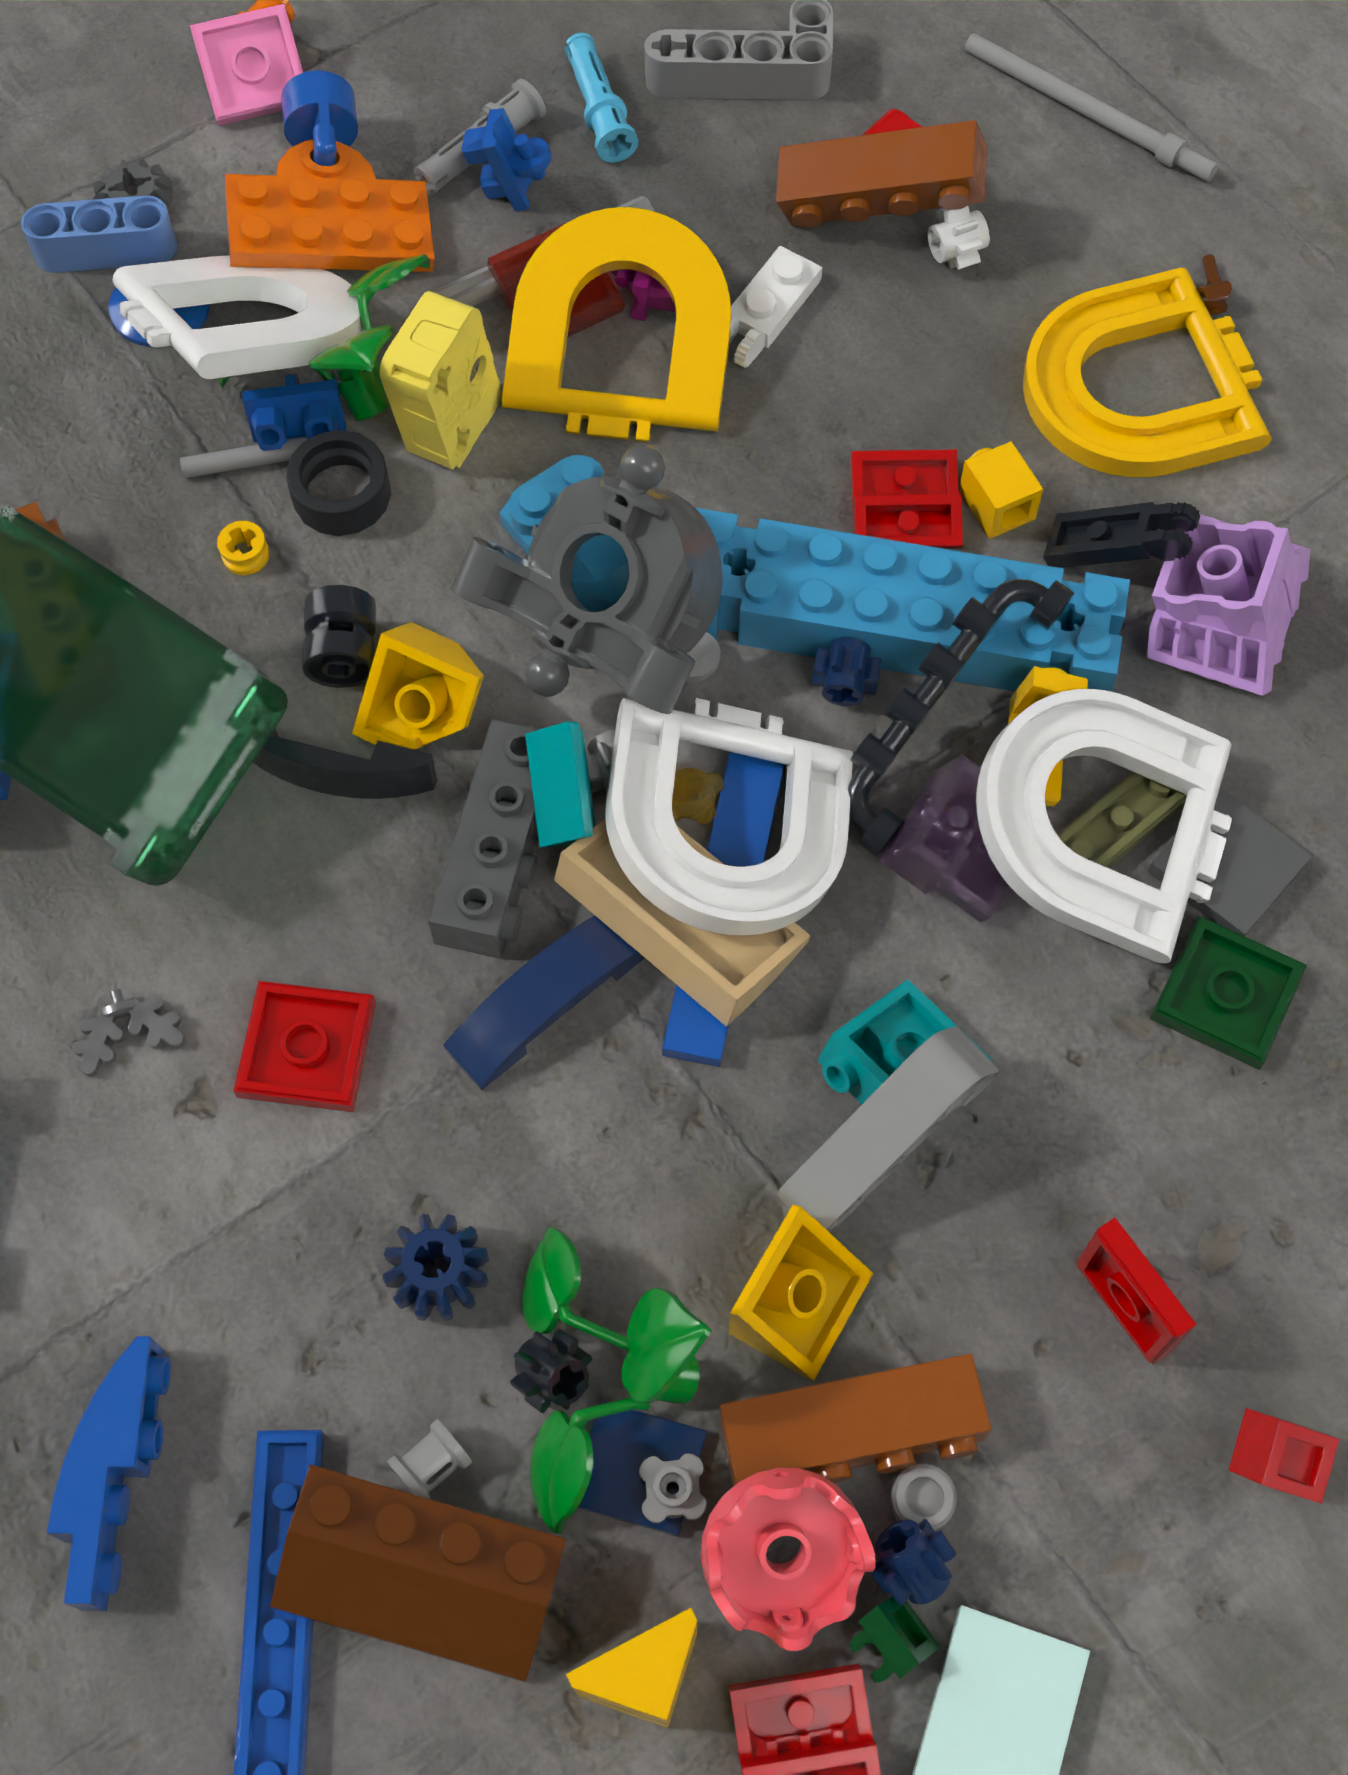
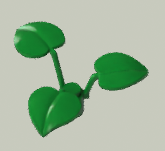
M426 254L383 264L353 283L347 289L350 297L357 295L362 332L350 337L343 344H337L322 351L308 362L310 368L315 369L325 381L337 379L339 394L342 393L356 421L370 418L390 406L379 376L380 363L377 359V354L392 336L394 330L391 324L372 328L368 303L377 291L388 288L398 282L416 267L429 268L430 260ZM328 369H336L340 378H336ZM233 376L219 378L218 382L221 388Z
M550 1227L546 1230L543 1240L535 1250L525 1275L521 1298L524 1319L532 1331L548 1334L555 1328L560 1318L563 1323L629 1351L623 1362L621 1377L624 1387L631 1396L630 1398L577 1410L573 1413L571 1419L564 1411H553L541 1426L531 1454V1488L539 1514L547 1527L555 1534H562L563 1524L575 1512L582 1501L592 1475L593 1447L588 1432L583 1428L584 1425L592 1419L633 1409L647 1411L650 1408V1404L654 1401L687 1404L696 1393L699 1383V1365L695 1354L710 1335L712 1329L695 1317L675 1294L660 1288L650 1289L640 1298L631 1315L627 1337L577 1316L568 1304L577 1294L581 1282L579 1257L569 1237L560 1229Z

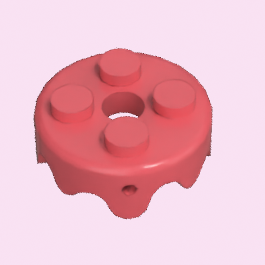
M773 1468L757 1472L739 1481L718 1501L709 1515L702 1535L701 1562L704 1577L715 1603L726 1620L736 1630L749 1629L762 1633L772 1639L779 1647L788 1651H799L807 1648L811 1644L813 1636L820 1629L834 1622L843 1621L851 1616L856 1607V1596L861 1579L865 1572H873L876 1564L873 1545L865 1525L851 1500L833 1482L820 1474L800 1468ZM782 1536H792L800 1540L799 1551L792 1560L786 1563H773L766 1558L767 1549L775 1539Z

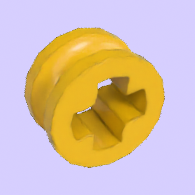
M235 521L221 530L217 538V547L225 567L230 572L237 575H251L259 572L266 566L269 559V547L266 543L265 535L258 525L249 521ZM245 542L247 547L252 546V550L242 554L239 549L235 550L234 547Z

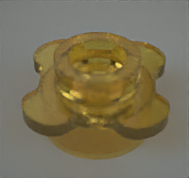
M691 767L676 772L672 797L674 821H678L681 818L696 819L699 824L711 822L717 814V810L714 807L717 794L724 788L722 777L716 772H710L706 775L702 770ZM698 794L695 800H689L692 795Z

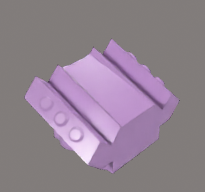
M1201 514L1197 529L1194 528L1193 531H1188V533L1184 531V533L1189 534V537H1192L1191 541H1193L1189 556L1186 555V558H1181L1180 560L1175 558L1172 561H1164L1152 594L1156 610L1149 627L1147 658L1173 666L1182 671L1201 675L1209 680L1228 684L1233 688L1243 689L1263 696L1272 691L1274 665L1282 660L1284 639L1291 618L1294 617L1295 611L1299 609L1300 587L1302 582L1308 580L1311 549L1291 543L1288 528H1279L1267 521H1253L1245 525L1230 524Z

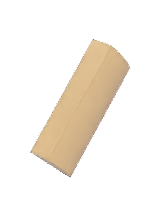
M605 819L593 828L592 837L575 841L562 851L554 881L725 1026H728L780 975L808 943L811 936L795 922L776 931L757 935L719 934L698 929L666 914L645 898L622 871L609 842ZM677 826L683 838L693 849L704 857L723 864Z

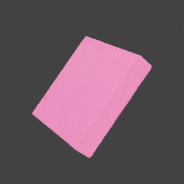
M284 4L190 25L218 126L282 111L281 95L284 86L293 77L303 73Z

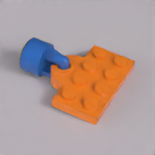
M320 70L304 72L293 77L284 86L281 95L284 134L287 141L293 147L289 148L278 161L276 175L225 174L230 267L373 270L392 261L426 254L430 260V267H416L412 272H433L435 256L426 181L376 179L371 164L360 152L350 147L358 135V121L354 90L343 77L332 72Z

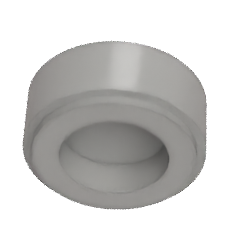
M917 1464L905 1469L897 1477L891 1490L890 1504L897 1521L912 1520L919 1524L923 1519H926L934 1531H938L952 1517L957 1504V1494L952 1480L944 1471L933 1465Z

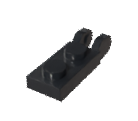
M1154 502L1059 513L1055 517L1043 559L1048 566L1057 568L1149 559L1150 556L1162 561H1172L1175 558L1180 560L1181 558H1186V555L1189 556L1193 545L1192 537H1189V534L1184 533V531L1188 533V531H1193L1194 528L1197 529L1201 516L1199 514L1200 510H1197L1196 506L1193 507L1185 502L1156 505Z

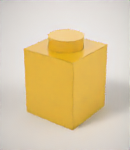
M1012 441L993 449L983 448L964 461L959 493L988 538L991 539L1036 520L1043 488Z

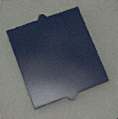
M600 1401L599 1405L605 1404L607 1402ZM635 1410L594 1419L590 1432L593 1447L592 1475L584 1497L577 1508L679 1537L684 1516L679 1518L666 1517L661 1523L650 1522L644 1516L642 1504L647 1499L646 1482L641 1479L639 1469L643 1461L652 1456L658 1457L662 1461L679 1460L684 1454L690 1453L700 1459L707 1431ZM670 1482L666 1487L667 1492L676 1494L679 1491V1485L675 1482Z

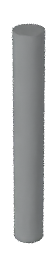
M307 436L287 439V443L281 449L263 451L257 444L180 457L182 474L184 478L290 461L291 455L307 440Z

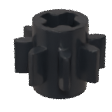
M559 1328L552 1340L538 1331L534 1332L533 1338L527 1340L513 1356L515 1358L517 1375L510 1383L515 1389L525 1395V1401L540 1413H545L551 1401L565 1410L569 1409L570 1404L576 1402L589 1386V1373L586 1366L592 1361V1356L579 1348L578 1340L563 1329Z

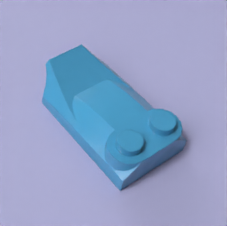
M571 455L519 486L512 493L509 501L499 512L500 522L527 555L533 540L531 531L534 525H540L542 519L556 503L559 494L565 487L585 479L604 476V470L600 463L592 457L585 455ZM600 535L594 536L583 543L577 551L572 570V590L577 600L586 609L593 612L605 611L616 604L625 592L629 579V564L622 546L611 536Z

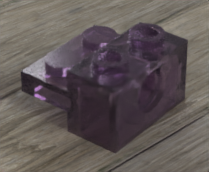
M960 755L932 773L880 862L924 894L936 890L981 923L991 918L1009 885L991 860L979 828L976 793L981 768L964 755Z

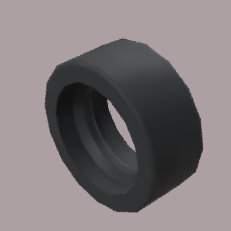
M343 430L323 432L304 441L291 455L286 476L294 510L304 524L317 532L335 536L358 533L375 524L387 510L391 497V487L386 462L382 452L370 439L359 433ZM350 465L360 467L369 473V484L361 493L348 500L331 502L320 500L309 493V483L318 473L329 467Z

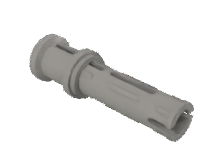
M521 78L512 84V91L497 103L489 102L484 105L479 114V119L467 129L485 127L489 110L504 108L513 128L517 132L531 120L539 121L545 117L546 107L534 86ZM462 131L429 159H426L414 168L413 172L417 175L415 177L416 180L426 181L428 194L435 195L449 181L472 165L468 164L462 153L465 131Z

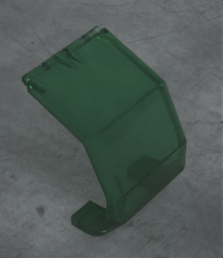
M2 506L0 508V771L9 775L118 849L110 864L121 873L148 885L159 886L173 880L181 871L278 725L287 709L288 698L286 692L264 672L124 578L12 507Z

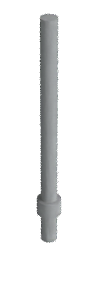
M972 33L965 44L966 52L1155 153V160L1173 169L1179 166L1206 182H1210L1214 177L1219 164L1188 148V141L1171 132L1164 135L976 33Z

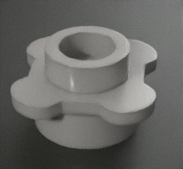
M687 1453L679 1460L662 1461L658 1457L652 1456L643 1461L639 1474L641 1479L646 1482L647 1499L642 1504V1512L650 1522L661 1523L666 1517L679 1518L682 1516L689 1520H696L704 1514L707 1503L706 1499L700 1494L699 1477L703 1473V1463L696 1455ZM670 1482H675L679 1485V1491L676 1494L667 1492L666 1487Z

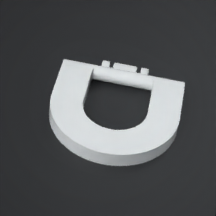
M227 255L123 266L117 269L113 275L115 287L128 300L120 303V313L122 316L128 319V322L143 338L147 339V342L152 347L172 346L204 379L309 365L308 362L322 351L334 345L343 344L350 337L362 332L357 295L350 297L347 292L351 284L324 269L230 267V256ZM230 301H262L279 304L291 308L298 313L281 319L192 329L173 308Z
M1075 689L1047 696L1026 708L1000 732L989 748L981 766L977 784L976 805L979 828L988 854L1006 883L1023 900L1044 915L1151 961L1168 963L1172 958L1188 898L1194 899L1198 903H1206L1210 900L1213 887L1198 881L1197 878L1206 882H1212L1216 879L1226 838L1211 832V830L1224 835L1230 829L1232 818L1227 814L1224 815L1215 811L1214 806L1232 744L1229 740L1119 693L1097 689ZM1073 756L1099 757L1187 795L1160 890L1090 861L1073 852L1061 841L1049 821L1045 805L1047 781L1050 773L1059 761Z
M623 698L617 716L606 797L605 820L614 856L622 871L637 890L652 904L675 919L698 929L726 935L745 936L776 931L789 926L811 912L822 900L836 879L845 858L850 813L848 785L852 778L853 762L850 759L853 756V752L782 735L784 721L781 717L769 715L766 720L765 729L760 727L761 713L718 703L715 708L714 717H711L709 715L710 701L704 699H695L691 709L692 714L674 709L671 714H663L651 710L634 700ZM679 740L777 762L787 766L782 839L780 850L775 856L753 866H728L704 857L686 842L676 826L672 812Z

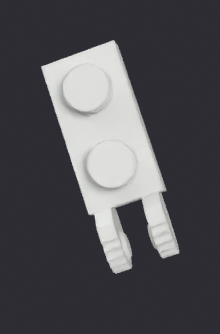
M782 246L777 248L731 306L730 342L737 333L745 336L736 349L734 363L744 368L749 367L764 347L769 348L820 283L822 278L821 266Z

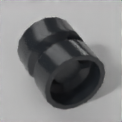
M327 585L316 588L307 595L304 606V630L306 633L303 641L302 657L304 675L311 681L328 687L346 688L362 685L368 680L375 656V643L373 639L376 632L375 599L368 592L353 586Z

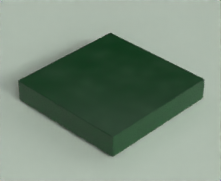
M1198 915L1149 1019L1260 1070L1270 1052L1307 964Z

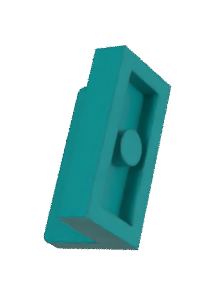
M567 721L526 733L539 847L570 846L577 840L592 837L593 828L596 825L583 729H580L578 722Z

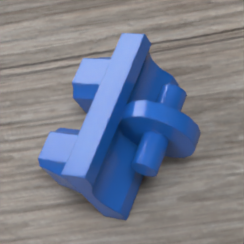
M504 108L489 110L485 127L465 130L462 153L468 164L489 162V164L483 165L480 176L481 188L487 199L507 197L514 211L529 210L530 202L526 196L528 186L533 180L538 181L545 177V169L552 159L551 150L545 140L537 137L528 138L525 134L517 135Z
M297 373L285 375V386L243 391L242 401L253 442H258L259 448L263 451L281 449L287 443V438L307 436L308 440L323 432L346 431V419L341 405L337 379L300 384Z

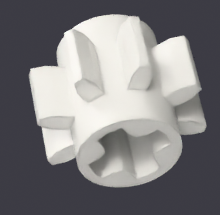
M968 206L958 210L945 208L937 210L936 214L939 223L929 226L927 232L929 247L936 261L939 263L948 261L950 269L957 267L958 270L980 263V255L977 250L988 247L990 242L989 229L983 214L979 210L969 212Z

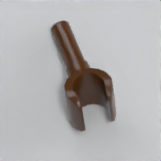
M1212 254L1205 255L1202 262L1207 285L1200 286L1197 290L1210 316L1227 312L1228 305L1225 299L1230 296L1232 286L1229 281H1222L1219 277L1215 256Z

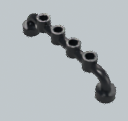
M1014 579L1000 584L987 596L983 603L972 597L965 604L952 624L961 631L948 649L939 642L932 648L918 669L927 676L914 694L905 687L899 692L884 714L893 723L881 739L869 733L850 759V761L859 766L848 785L850 796L849 818L864 833L859 845L878 857L903 824L904 820L886 807L879 815H876L869 807L868 794L877 780L882 777L911 735L923 723L944 691L948 689L959 675L977 647L992 631L1005 610L1015 602L1029 603L1035 607L1029 618L1048 631L1075 593L1057 580L1048 589L1032 580Z

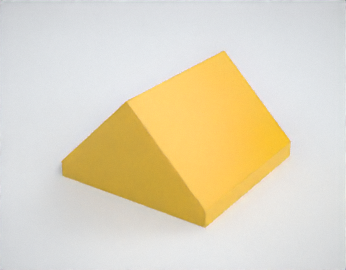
M792 1205L730 1312L729 1334L801 1376L814 1381L874 1273L805 1209L798 1205Z
M689 1608L567 1673L566 1676L573 1690L579 1698L668 1728L697 1636L696 1616L692 1608Z

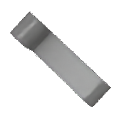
M795 0L790 8L789 31L664 29L651 33L646 38L644 44L646 88L653 95L662 98L818 99L829 91L833 56L832 6L827 0Z
M958 1026L935 1033L919 1046L784 1183L776 1193V1197L788 1210H790L792 1205L801 1206L831 1233L952 1112L963 1108L977 1097L996 1078L1000 1070Z

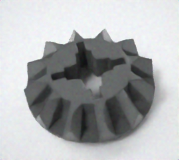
M143 158L139 159L134 165H128L124 160H121L120 168L116 170L104 168L103 179L93 182L95 192L93 199L131 197V195L128 196L126 189L130 185H136L138 192L136 196L157 197L165 203L167 209L173 198L170 178L164 174L160 164L149 166Z

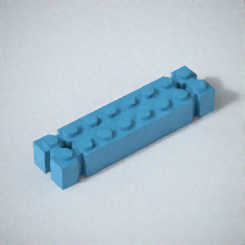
M696 508L713 532L722 563L721 596L713 621L707 630V633L712 635L716 641L719 629L738 632V645L816 658L818 648L829 651L833 640L841 637H852L860 639L870 646V657L881 658L880 669L926 676L918 670L920 665L938 642L947 649L951 646L961 632L952 624L972 597L983 603L987 596L1000 584L1014 579L1032 580L1048 589L1057 580L1075 594L1048 631L1029 618L1035 608L1031 604L1026 602L1011 604L1002 614L986 639L968 659L954 681L1015 692L1033 667L1036 666L1040 668H1058L1067 674L1087 678V689L1112 691L1118 673L1122 636L1119 633L1125 619L1130 579L1086 572L1082 584L1062 580L1063 568L761 518L759 519L758 528L751 529L738 526L737 514Z

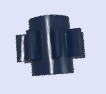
M852 637L837 638L831 642L829 651L821 648L817 649L812 685L823 686L822 696L832 704L839 706L858 705L863 701L864 693L869 695L876 694L882 660L879 657H870V646L860 639Z
M923 1519L919 1524L912 1520H901L891 1524L880 1534L874 1549L882 1561L875 1564V1569L871 1574L885 1593L890 1592L898 1605H903L908 1599L914 1604H926L934 1601L944 1593L952 1578V1574L944 1563L952 1560L956 1556V1552L941 1530L935 1532L926 1519Z

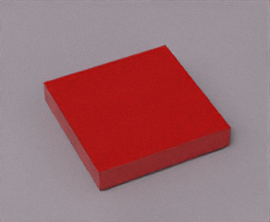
M258 981L233 1089L236 1097L354 1112L376 1005L374 995Z
M1115 1217L1096 1230L1077 1260L1076 1266L1146 1360L1154 1365L1170 1354L1197 1324Z

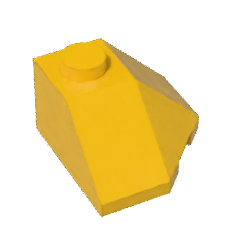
M408 622L383 632L378 642L352 734L376 745L378 740L415 750L442 737L458 732L469 726L484 675L459 643L413 622Z

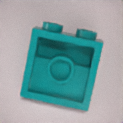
M907 979L832 1033L817 1061L822 1065V1074L826 1083L834 1091L839 1093H846L848 1091L862 1105L927 1039L939 1031L957 1025ZM973 1042L992 1062L993 1060L975 1042Z

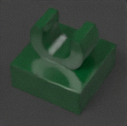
M893 1596L877 1605L858 1621L863 1630L857 1633L849 1643V1648L853 1653L868 1643H873L883 1655L884 1661L882 1666L870 1675L874 1683L882 1682L894 1673L901 1679L941 1648L910 1604L906 1601L903 1605H898Z

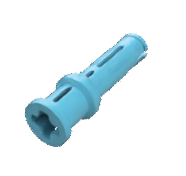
M587 33L574 34L568 38L566 43L569 46H565L564 49L586 102L584 119L587 127L592 132H595L596 140L594 146L598 157L609 163L623 161L629 158L638 147L639 140L636 131L626 122L627 109L624 101L611 90L604 67L597 54L593 37Z

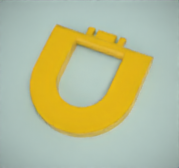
M632 207L606 208L579 216L555 230L534 252L521 275L517 287L502 392V407L568 415L566 432L567 434L580 435L582 419H588L587 436L621 440L629 439L630 425L636 424V441L639 442L650 441L651 425L718 432L731 335V305L723 271L707 245L689 228L678 221L651 210ZM613 270H636L656 279L670 294L676 307V324L666 399L561 388L571 310L580 291L597 276Z
M1177 268L1079 294L1054 309L1042 321L1031 340L1023 374V392L1029 414L1043 436L1054 447L1072 460L1088 468L1116 476L1156 477L1259 451L1265 448L1272 440L1248 391L1260 387L1263 379L1258 370H1252L1254 362L1239 332H1234L1235 324L1231 316L1212 320L1186 268ZM1187 328L1221 398L1151 416H1128L1104 407L1091 396L1082 380L1081 367L1089 357L1104 348Z

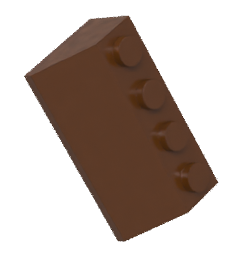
M310 1464L288 1528L270 1608L526 1683L566 1539Z

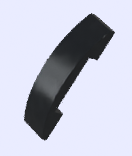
M217 701L214 708L224 737L240 754L262 770L296 786L324 794L360 799H384L416 795L434 790L436 786L437 776L431 753L377 740L369 760L281 738L278 736L272 716L269 713Z

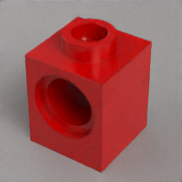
M1245 1408L1228 1471L1258 1484L1322 1504L1340 1439Z

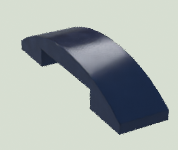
M594 915L550 944L501 984L454 1031L443 1044L444 1049L482 1091L527 1054L526 1045L608 978L612 976L618 981L645 957Z

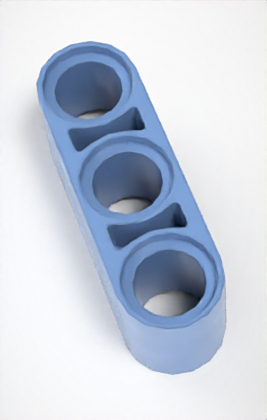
M154 196L43 203L28 209L21 220V227L34 260L42 270L47 272L97 270L167 262L172 259L178 249L177 239L167 207L161 199Z

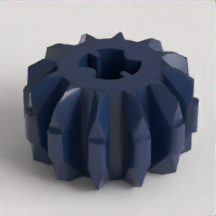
M422 1214L419 1218L421 1232L414 1234L408 1227L400 1226L397 1234L405 1247L392 1246L385 1249L384 1257L386 1261L395 1267L390 1268L383 1274V1281L387 1287L399 1288L393 1300L400 1309L415 1303V1315L418 1320H427L434 1305H438V1310L443 1320L450 1321L453 1318L451 1302L458 1300L463 1307L471 1309L475 1305V1300L467 1287L483 1288L487 1286L488 1277L478 1267L483 1266L489 1261L488 1252L485 1247L474 1246L478 1239V1234L472 1226L457 1232L455 1216L447 1214L442 1219L439 1228L434 1229L430 1216ZM444 1257L448 1270L443 1274L440 1269H437L439 1277L428 1278L424 1269L425 1264L429 1261L432 1266H435L434 1258Z

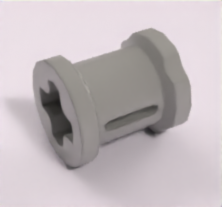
M438 1419L430 1425L431 1432L401 1458L393 1455L386 1461L412 1494L430 1499L429 1493L457 1468L466 1469L472 1463L464 1449Z

